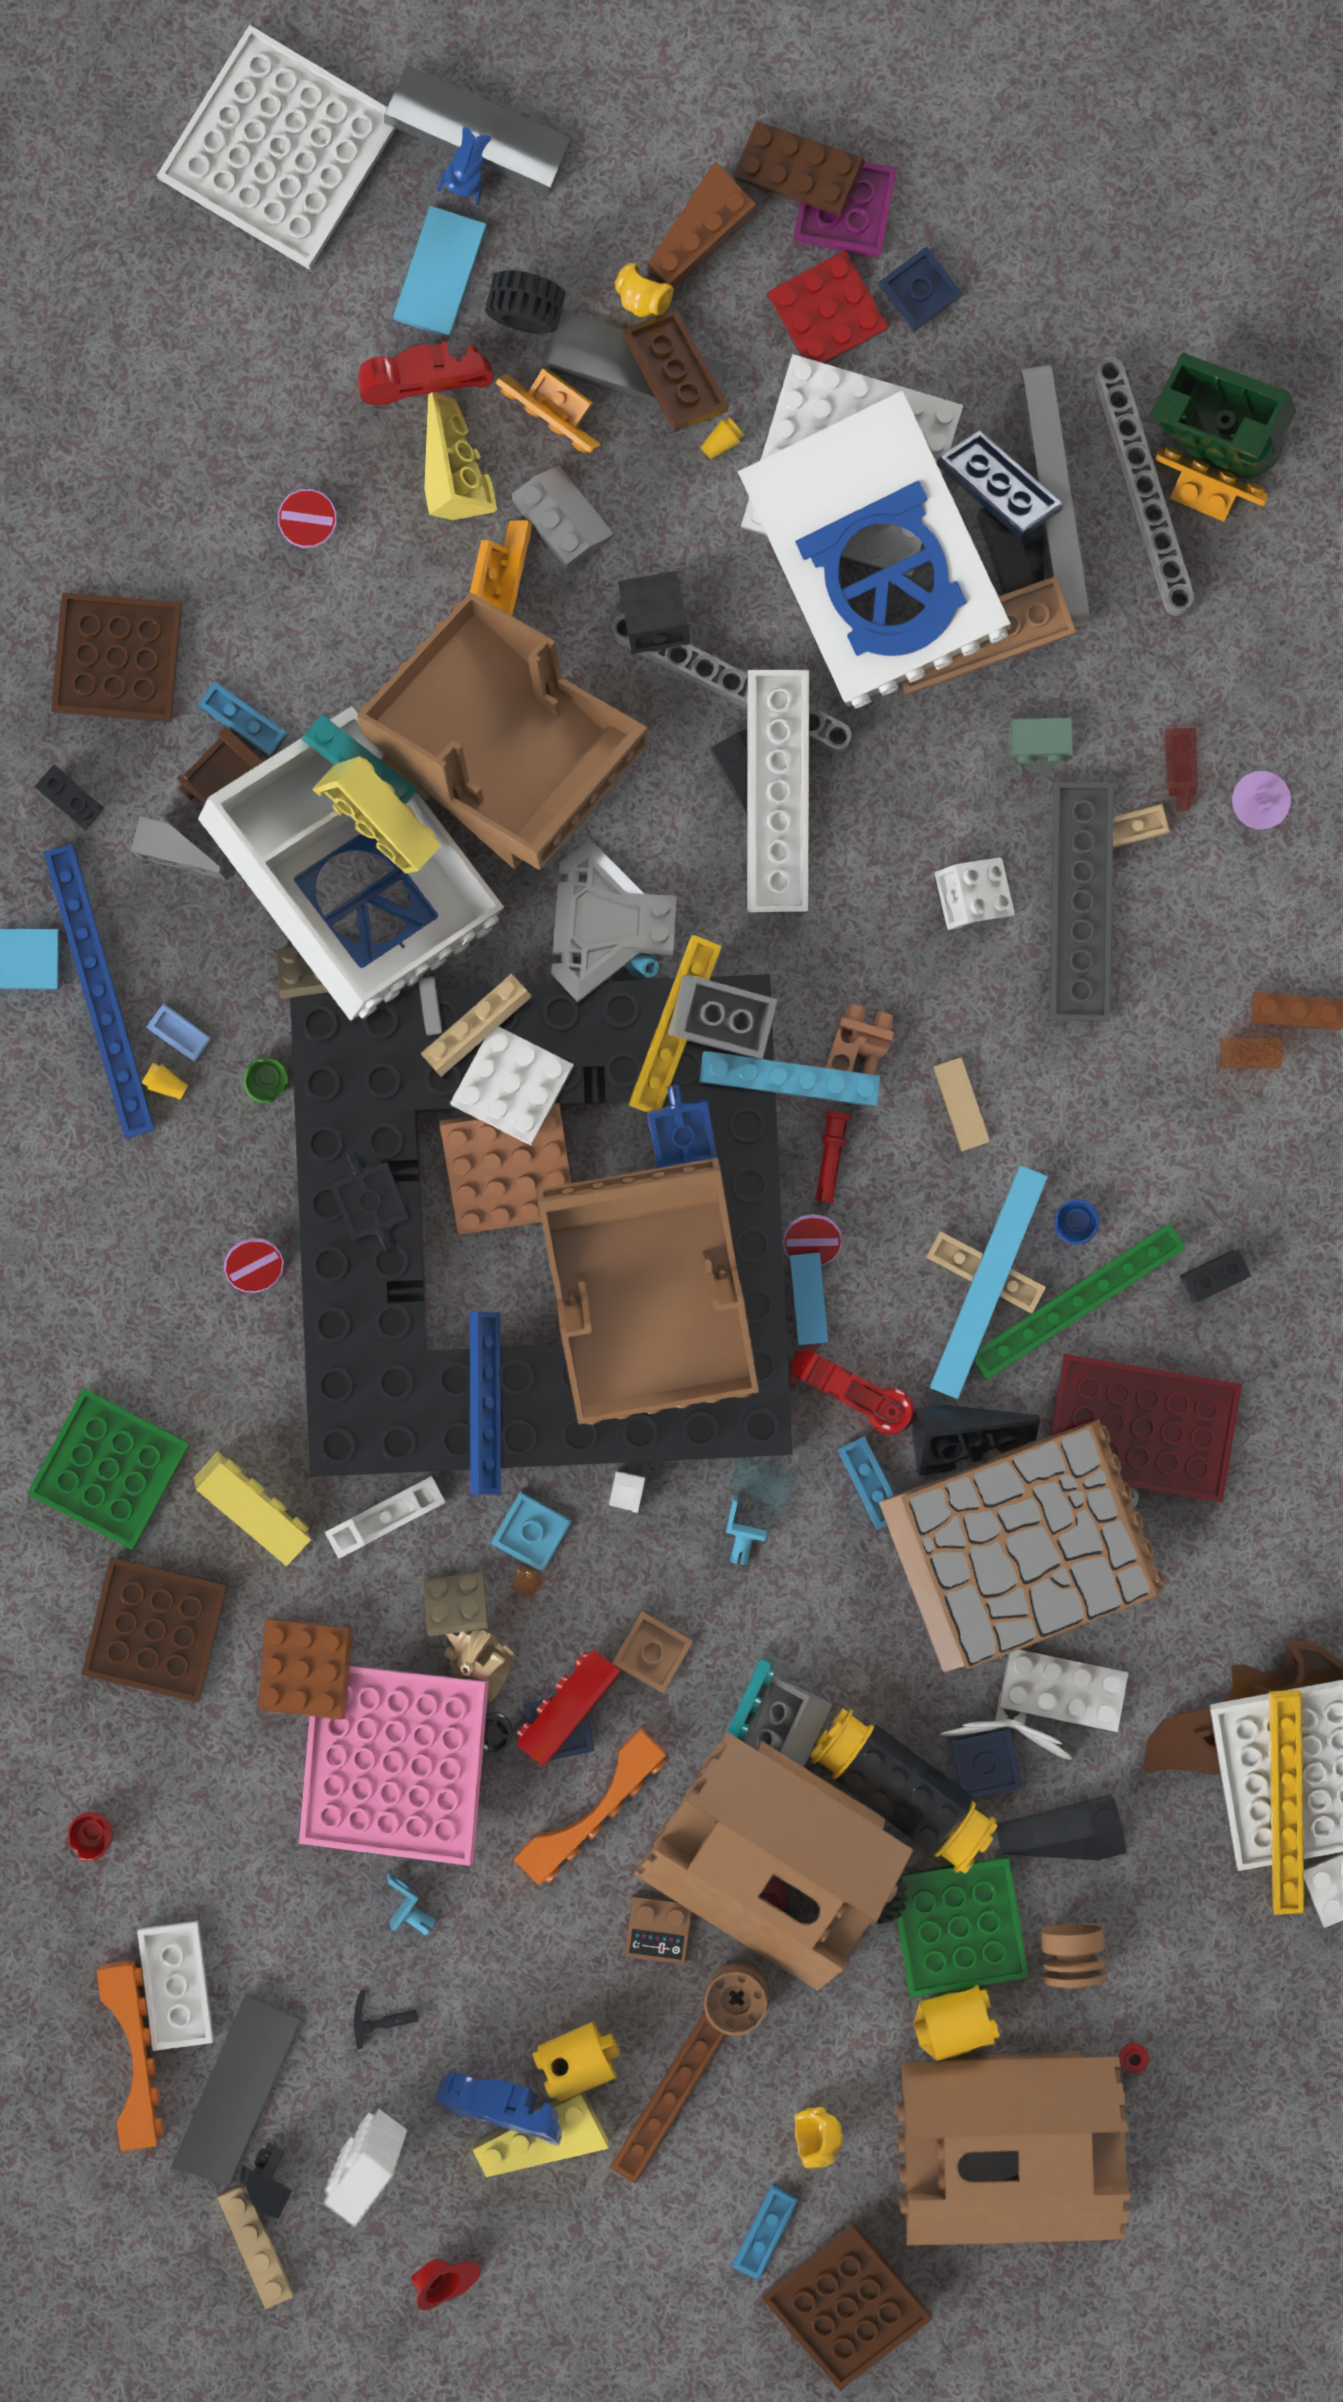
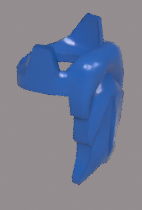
M463 127L461 147L456 150L454 162L449 163L447 170L443 169L437 191L440 192L446 182V186L451 192L458 193L461 196H470L476 192L474 204L479 205L486 185L481 183L482 172H480V168L484 160L482 154L487 144L491 141L492 137L485 134L476 137L470 128Z

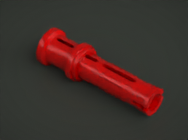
M825 1111V1116L827 1117L825 1135L821 1136L824 1149L815 1200L834 1203L842 1147H845V1144L847 1145L848 1140L845 1139L847 1122L851 1120L852 1115Z

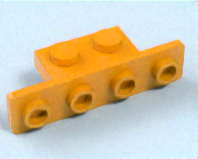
M547 367L541 370L530 390L526 389L509 375H504L497 379L496 384L501 387V392L512 400H519L525 405V410L532 416L542 417L549 423L548 427L559 435H566L573 441L572 445L579 451L592 453L601 446L598 441L579 428L580 423L594 402Z
M1166 447V449L1159 448L1156 453V461L1181 471L1170 496V499L1223 522L1236 496L1265 506L1268 494L1258 484L1252 482L1244 484L1237 481V477L1234 474L1223 470L1220 473L1209 469L1210 466L1206 462L1199 459L1188 460L1182 457L1180 451L1171 447Z
M528 520L509 522L504 546L490 540H481L470 589L472 594L511 616L513 615L518 596L527 547L531 537L533 524Z

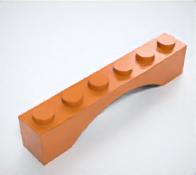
M639 1727L619 1748L618 1764L614 1778L606 1794L595 1808L582 1819L565 1828L535 1834L514 1855L513 1860L538 1885L544 1880L549 1883L560 1872L557 1866L565 1858L568 1861L572 1860L582 1849L579 1844L586 1837L591 1840L602 1829L603 1826L600 1822L607 1815L613 1818L624 1806L621 1801L628 1794L633 1797L645 1785L642 1779L649 1772L655 1775L664 1766L666 1761L663 1758L666 1756V1751L644 1729Z
M137 1960L103 1964L96 1970L100 2000L113 2012L122 2025L129 2040L133 2059V2078L130 2094L122 2113L117 2119L120 2151L156 2147L161 2140L160 2136H164L165 2129L163 2118H158L156 2106H160L161 2099L159 2088H154L152 2076H156L157 2069L155 2058H150L148 2046H152L150 2027L146 2028L144 2016H148L146 1997L142 1998L140 1986H144L142 1967L138 1968Z

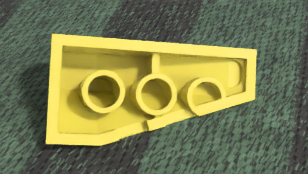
M434 392L428 395L425 494L429 515L456 520L494 513L497 510L493 485L489 475L482 476L476 463V460L481 458L478 450H472L465 438L469 429L455 398Z

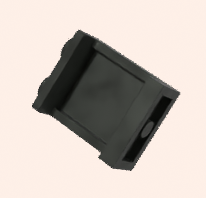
M677 571L618 581L631 654L690 644L688 622Z

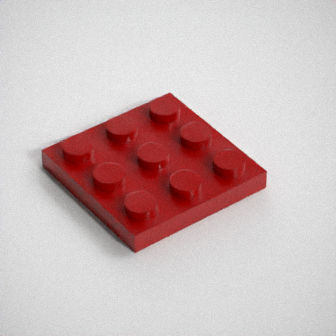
M846 250L767 292L801 357L825 364L888 330L886 322Z

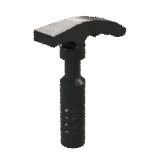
M361 1990L356 2001L353 2025L357 2050L364 2047V2030L368 2033L373 2032L375 2028L383 2027L386 2029L418 2022L417 2010L384 2016L381 2020L371 2021L370 2019L363 2022L361 2019L363 2015L361 2007H363L365 1991Z

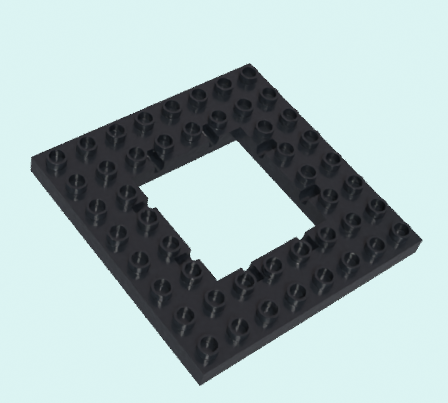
M770 974L716 976L709 979V981L771 998ZM675 978L605 981L580 1002H577L561 984L522 985L532 997L500 1024L499 1027L574 1064L567 1081L555 1101L560 1106L629 1103ZM497 986L437 989L442 1033L434 1035L426 1034L420 990L400 991L391 1001L385 1003L382 1000L376 1005L377 1009L366 1018L362 1019L359 1015L352 1021H350L331 994L290 998L310 1477L470 1470V1348L428 1350L418 1112L460 1110L452 1106L450 1102L484 1039L443 1076H440L421 1053ZM771 1024L763 1059L774 1061L773 1028ZM687 1040L670 1086L674 1089L673 1085H680L682 1102L690 1103L704 1099L708 1102L759 1392L752 1393L744 1398L735 1396L721 1399L715 1403L701 1402L686 1408L673 1407L662 1409L660 1412L653 1414L645 1412L633 1414L625 1419L611 1418L596 1424H578L563 1344L500 1347L501 1468L792 1455L776 1093L699 1082L703 1052L748 1056ZM668 1093L662 1108L670 1104ZM355 1151L358 1152L357 1154L363 1168H373L388 1162L410 1218L395 1224L388 1230L394 1248H388L384 1252H382L377 1235H367L352 1241L330 1184L340 1181L352 1173L345 1155L351 1154L355 1164L352 1152Z

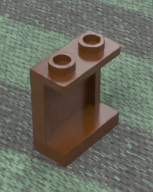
M226 726L218 734L220 738L183 776L180 774L177 777V780L182 784L178 789L190 800L196 797L203 804L200 808L201 811L209 796L263 763Z

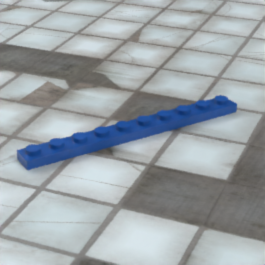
M73 844L45 851L43 853L124 1137L128 1139L155 1131L75 847Z

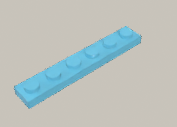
M705 1051L702 1055L699 1082L874 1107L877 1106L880 1076Z

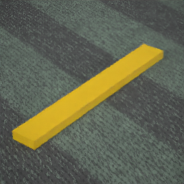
M1300 1690L1269 1692L1272 1907L1274 1915L1304 1913L1302 1694Z

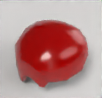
M92 1811L84 1812L74 1818L68 1828V1846L77 1852L78 1859L82 1861H95L107 1852L113 1842L114 1833L112 1826L101 1814Z

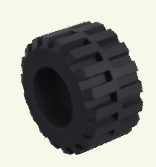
M516 270L499 271L493 274L485 311L489 317L506 327L528 333H551L558 329L566 292L555 282L533 273Z

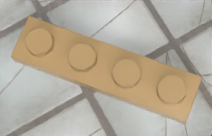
M510 974L427 1047L421 1055L440 1076H443L532 996Z
M939 1231L925 1258L972 1282L983 1254ZM1010 1269L999 1297L1032 1314L1046 1287Z
M241 2186L218 2196L219 2203L265 2309L294 2296L293 2290L258 2209L245 2198Z

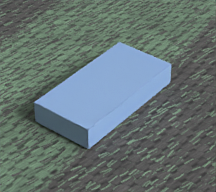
M164 1003L146 1026V1028L194 1062L198 1060L213 1039Z

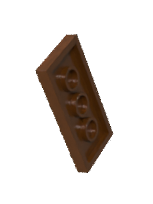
M756 121L733 176L740 182L842 217L863 169L865 160L861 156Z
M677 309L623 329L622 336L674 432L728 412L729 404Z

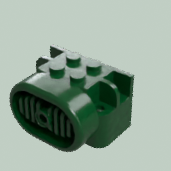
M1182 352L1149 416L1151 419L1160 422L1164 432L1175 436L1180 446L1186 448V452L1191 456L1219 470L1230 472L1236 477L1251 478L1267 472L1279 460L1284 448V436L1296 414V408L1288 391Z

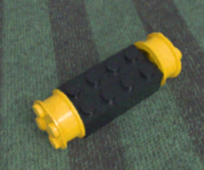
M842 1708L833 1719L832 1723L834 1724L829 1731L825 1729L816 1740V1746L809 1755L812 1758L811 1763L819 1762L833 1773L832 1778L835 1782L885 1818L930 1854H933L935 1857L942 1855L955 1865V1872L962 1871L965 1874L975 1861L973 1857L978 1851L983 1853L993 1840L991 1835L997 1828L996 1818L990 1817L988 1819L976 1810V1803L972 1801L973 1797L880 1726L877 1724L875 1726L872 1724L865 1726L852 1716V1709L846 1711Z

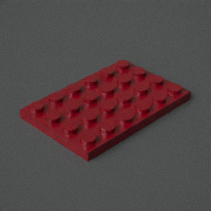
M1063 1353L1050 1436L1100 1419L1102 1426H1105L1109 1432V1445L1112 1453L1116 1454L1121 1464L1120 1474L1123 1482H1126L1129 1487L1223 1503L1242 1384Z

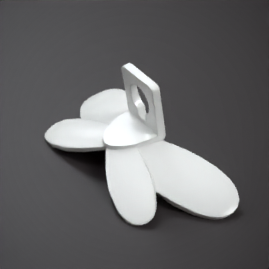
M1001 1692L999 1694L995 1721L969 1722L962 1724L967 1727L948 1730L940 1734L941 1736H960L1008 1727L1017 1729L1049 1752L1064 1759H1072L1068 1753L1055 1745L1062 1744L1060 1741L1025 1726L1026 1713L1020 1712L1018 1716L1014 1717V1720L1007 1719L1008 1715L1004 1712V1709L998 1708Z

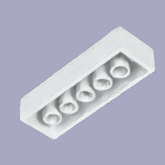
M379 2108L374 2115L368 2112L358 2126L359 2129L355 2134L356 2137H350L340 2150L341 2153L337 2158L338 2161L331 2173L332 2176L328 2181L329 2184L324 2190L328 2193L324 2203L353 2226L357 2224L392 2177L407 2129Z

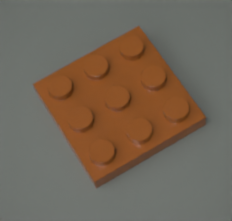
M266 1619L258 1710L337 1720L345 1719L353 1628Z

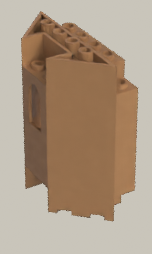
M726 1732L719 1745L714 1746L700 1767L696 1780L671 1817L668 1816L654 1837L648 1853L633 1875L818 1991L836 1975L843 1972L850 1960V1957L847 1956L852 1948L857 1950L866 1936L863 1933L869 1924L871 1926L876 1924L886 1902L889 1903L898 1890L896 1883L913 1849L883 1830L885 1818L765 1742L761 1741L755 1750ZM773 1874L818 1903L820 1915L814 1922H798L759 1897Z
M1079 2051L966 2054L940 2061L935 2060V2062L901 2063L902 2102L897 2103V2120L903 2121V2133H898V2151L904 2152V2164H899V2183H905V2194L900 2195L899 2200L900 2214L906 2213L907 2246L1125 2240V2224H1127L1129 2213L1127 2201H1130L1131 2193L1127 2187L1125 2132H1129L1128 2121L1125 2120V2097L1123 2083H1121L1119 2056L1082 2057ZM1018 2151L1019 2181L969 2182L959 2175L957 2169L958 2162L964 2154L969 2152Z

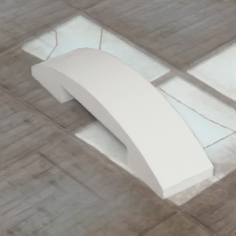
M430 1476L326 1531L325 1534L338 1559L446 1502L433 1477Z

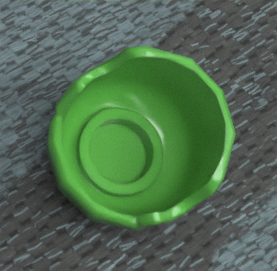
M267 1056L259 1057L249 1063L243 1077L246 1093L256 1102L272 1103L285 1093L289 1083V1075L285 1065L277 1058Z

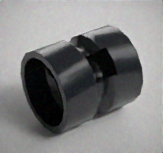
M490 1711L486 1713L483 1753L497 1755L509 1746L513 1736V1725L505 1714L498 1711Z

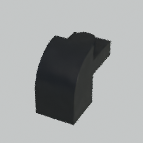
M267 2143L265 2149L261 2148L255 2158L254 2164L256 2167L254 2170L243 2166L240 2175V2186L245 2198L260 2211L279 2219L292 2190L272 2179L285 2152Z

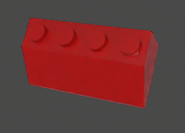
M594 1649L590 1653L584 1651L574 1663L577 1669L571 1677L567 1674L562 1677L555 1686L558 1693L550 1701L546 1697L535 1712L539 1716L532 1725L527 1721L516 1734L520 1738L516 1744L542 1767L547 1766L621 1674L618 1668Z

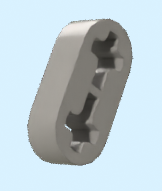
M435 977L419 978L426 1034H441L442 1024Z

